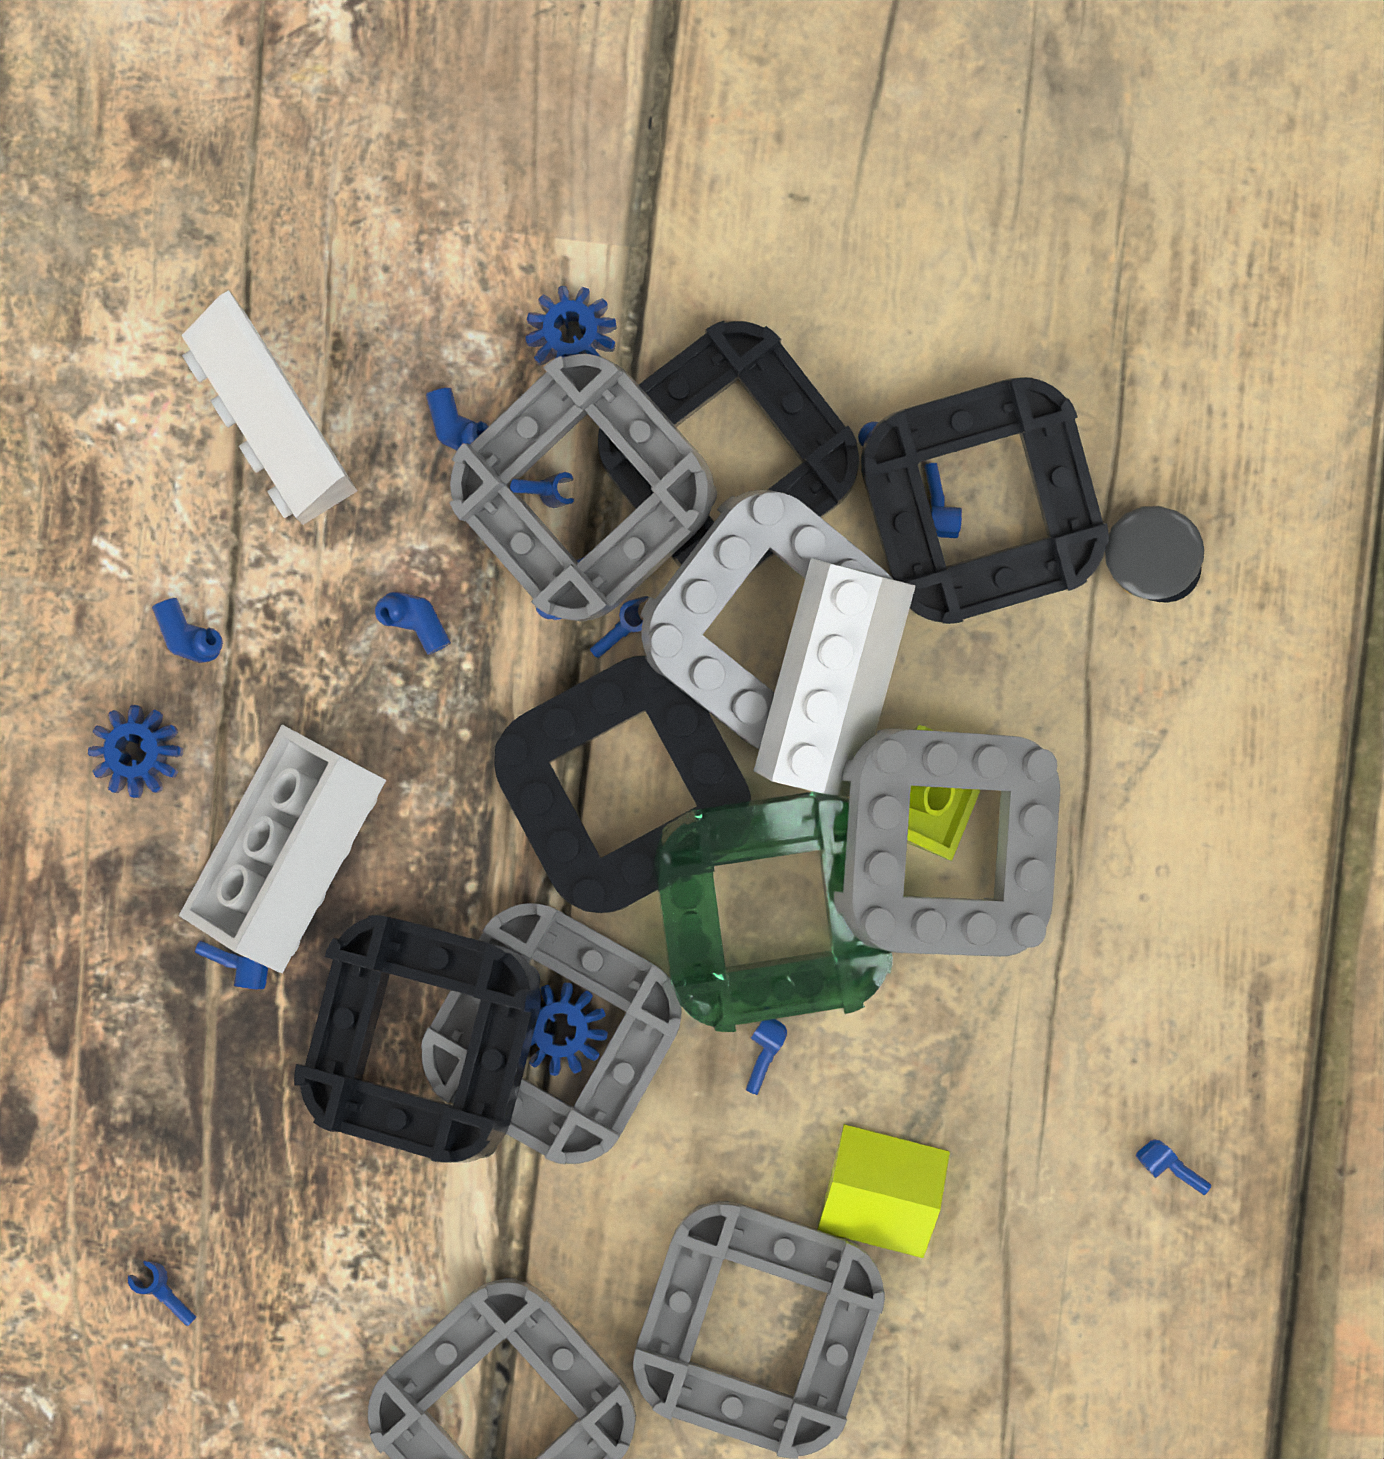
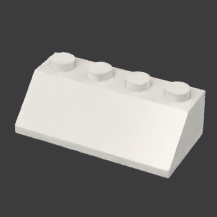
M229 290L221 294L181 335L190 348L182 356L199 383L208 378L215 388L218 396L210 401L225 425L229 428L237 423L247 439L239 447L256 473L265 468L275 486L267 492L282 516L286 518L294 514L295 518L304 525L357 492V489L245 311Z
M811 558L754 772L773 782L822 794L850 797L851 782L842 781L844 766L847 760H853L860 747L866 741L875 736L915 585Z
M281 725L179 916L232 951L283 973L291 956L297 951L300 940L317 908L324 901L326 891L340 865L348 856L352 843L368 813L375 806L378 795L386 780L292 729Z

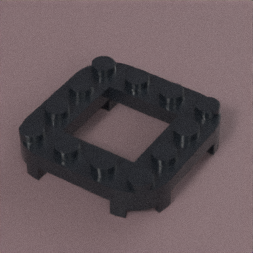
M745 321L718 322L705 329V334L639 384L642 390L677 427L738 380L802 462V464L768 490L793 496L819 517L823 518L844 501L854 485L859 467L858 444L849 426L843 424L781 344L782 339L767 326L762 327ZM599 428L598 449L603 467L611 480L636 510L654 493L651 490L652 486L602 429ZM708 516L706 522L697 533L671 556L679 567L713 525L714 521L710 516ZM768 549L752 571L775 554Z
M1027 377L1002 380L893 412L879 421L866 435L861 454V472L881 545L892 579L915 585L909 609L917 615L942 624L964 622L963 619L1063 590L1071 591L1088 582L1087 579L1099 566L1105 552V547L1109 543L1108 526L1102 520L1075 418H1078L1076 410L1069 398H1066L1054 386L1044 381ZM1020 434L1048 537L946 566L920 475L919 462Z
M646 655L620 661L525 712L506 727L495 745L494 768L497 781L551 883L567 902L587 912L611 913L622 910L728 853L742 839L751 820L752 800L749 787L709 712L667 678L658 674L645 659ZM646 712L697 806L601 858L552 768L551 762Z
M370 915L368 918L353 924L340 938H333L326 950L324 957L333 959L310 1048L305 1065L296 1064L294 1086H300L303 1101L310 1114L315 1118L313 1123L330 1132L348 1134L431 1159L430 1161L467 1163L491 1156L509 1129L536 1027L541 1003L540 975L538 971L521 955L509 948L406 920L381 915ZM390 974L481 999L453 1105L362 1079Z

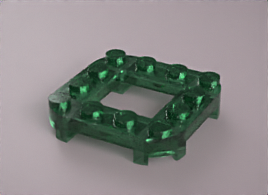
M806 792L702 808L688 812L664 827L655 854V873L669 975L678 1002L695 1020L713 1027L718 1032H736L735 1025L840 1008L844 1014H848L864 1008L863 1003L877 992L883 984L887 973L891 974L892 952L862 944L863 942L847 926L843 914L836 912L834 891L843 892L849 798L818 792ZM819 850L831 950L726 967L713 872H715L714 866Z

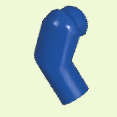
M441 388L426 394L436 436L442 444L457 451L463 443L471 444L489 427L482 421L476 423L458 414L452 388Z
M391 592L377 602L375 606L377 620L385 626L414 630L427 655L433 654L451 644L432 604L426 598L402 592Z
M177 598L167 599L152 606L167 648L172 654L198 663L210 662L217 658L223 646L220 633L210 627L204 629L188 624Z

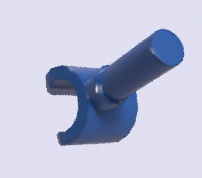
M937 463L926 464L924 468L931 496V514L937 536L940 538H958L961 530L962 508L944 507L945 496Z
M568 472L559 473L540 481L513 479L510 484L512 492L537 494L542 502L551 508L562 507L574 502V498H563L557 490L558 483H567L574 480L572 474Z
M648 596L629 600L622 605L619 613L620 621L590 648V651L596 658L599 659L629 633L642 631L643 620L638 614V608L642 602L649 598Z
M199 941L195 949L196 954L225 967L236 969L234 986L248 989H265L268 967L247 957L238 956L233 953L230 954L203 941Z
M771 1015L764 1017L750 1037L764 1048L756 1060L745 1089L755 1095H758L768 1067L787 1037L785 1025Z
M1151 1140L1136 1153L1137 1159L1154 1178H1157L1169 1168L1175 1176L1202 1195L1207 1194L1211 1188V1184L1185 1166L1172 1149L1160 1140Z
M143 1261L145 1266L153 1272V1283L146 1288L139 1278L134 1275H128L130 1288L139 1294H153L186 1326H189L196 1319V1316L166 1285L168 1277L164 1266L157 1262Z

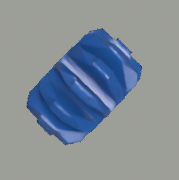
M560 286L558 288L559 303L554 304L546 295H542L538 299L546 315L537 312L528 313V324L539 330L530 332L525 336L528 346H542L534 356L535 362L539 366L548 363L554 357H568L576 354H591L601 357L596 349L605 352H613L615 349V341L603 334L611 333L617 329L616 320L610 317L600 318L608 309V304L603 298L587 306L590 300L588 288L582 287L574 301L570 300L567 287ZM568 322H578L583 337L578 340L576 336H573L574 343L564 342L559 328L564 324L569 329Z
M138 705L130 706L127 722L119 711L113 710L109 712V720L114 729L110 731L97 725L93 730L97 737L105 739L104 747L92 746L88 748L89 756L105 758L104 762L95 767L93 774L97 778H104L113 774L108 785V790L113 793H119L127 784L130 797L141 798L144 781L152 792H161L163 786L157 774L161 772L172 778H175L178 774V770L175 767L166 764L167 757H180L183 755L182 747L166 746V742L178 734L176 726L168 725L159 729L163 714L153 710L144 720L142 707ZM139 737H141L143 741L140 748L146 752L145 759L142 762L133 759L132 766H130L128 763L131 760V755L125 751L126 745L129 742L139 744Z
M568 982L563 984L561 1001L557 1002L550 985L541 987V995L547 1006L543 1008L540 1005L531 1046L536 1043L540 1049L531 1057L529 1064L534 1068L537 1067L548 1054L552 1056L549 1070L550 1074L554 1076L559 1075L561 1071L562 1057H567L569 1067L574 1074L581 1072L582 1065L576 1052L580 1050L588 1059L595 1061L600 1054L594 1047L586 1043L587 1039L591 1038L601 1041L606 1040L608 1036L607 1031L603 1029H590L589 1022L600 1020L606 1016L604 1009H596L587 1015L582 1010L592 1000L593 994L590 991H585L581 994L576 1004L570 1002L573 984ZM563 1013L568 1015V1024L576 1026L574 1039L571 1036L565 1038L567 1044L555 1043V1034L547 1031L548 1020L550 1019L552 1022L557 1021L555 1014Z

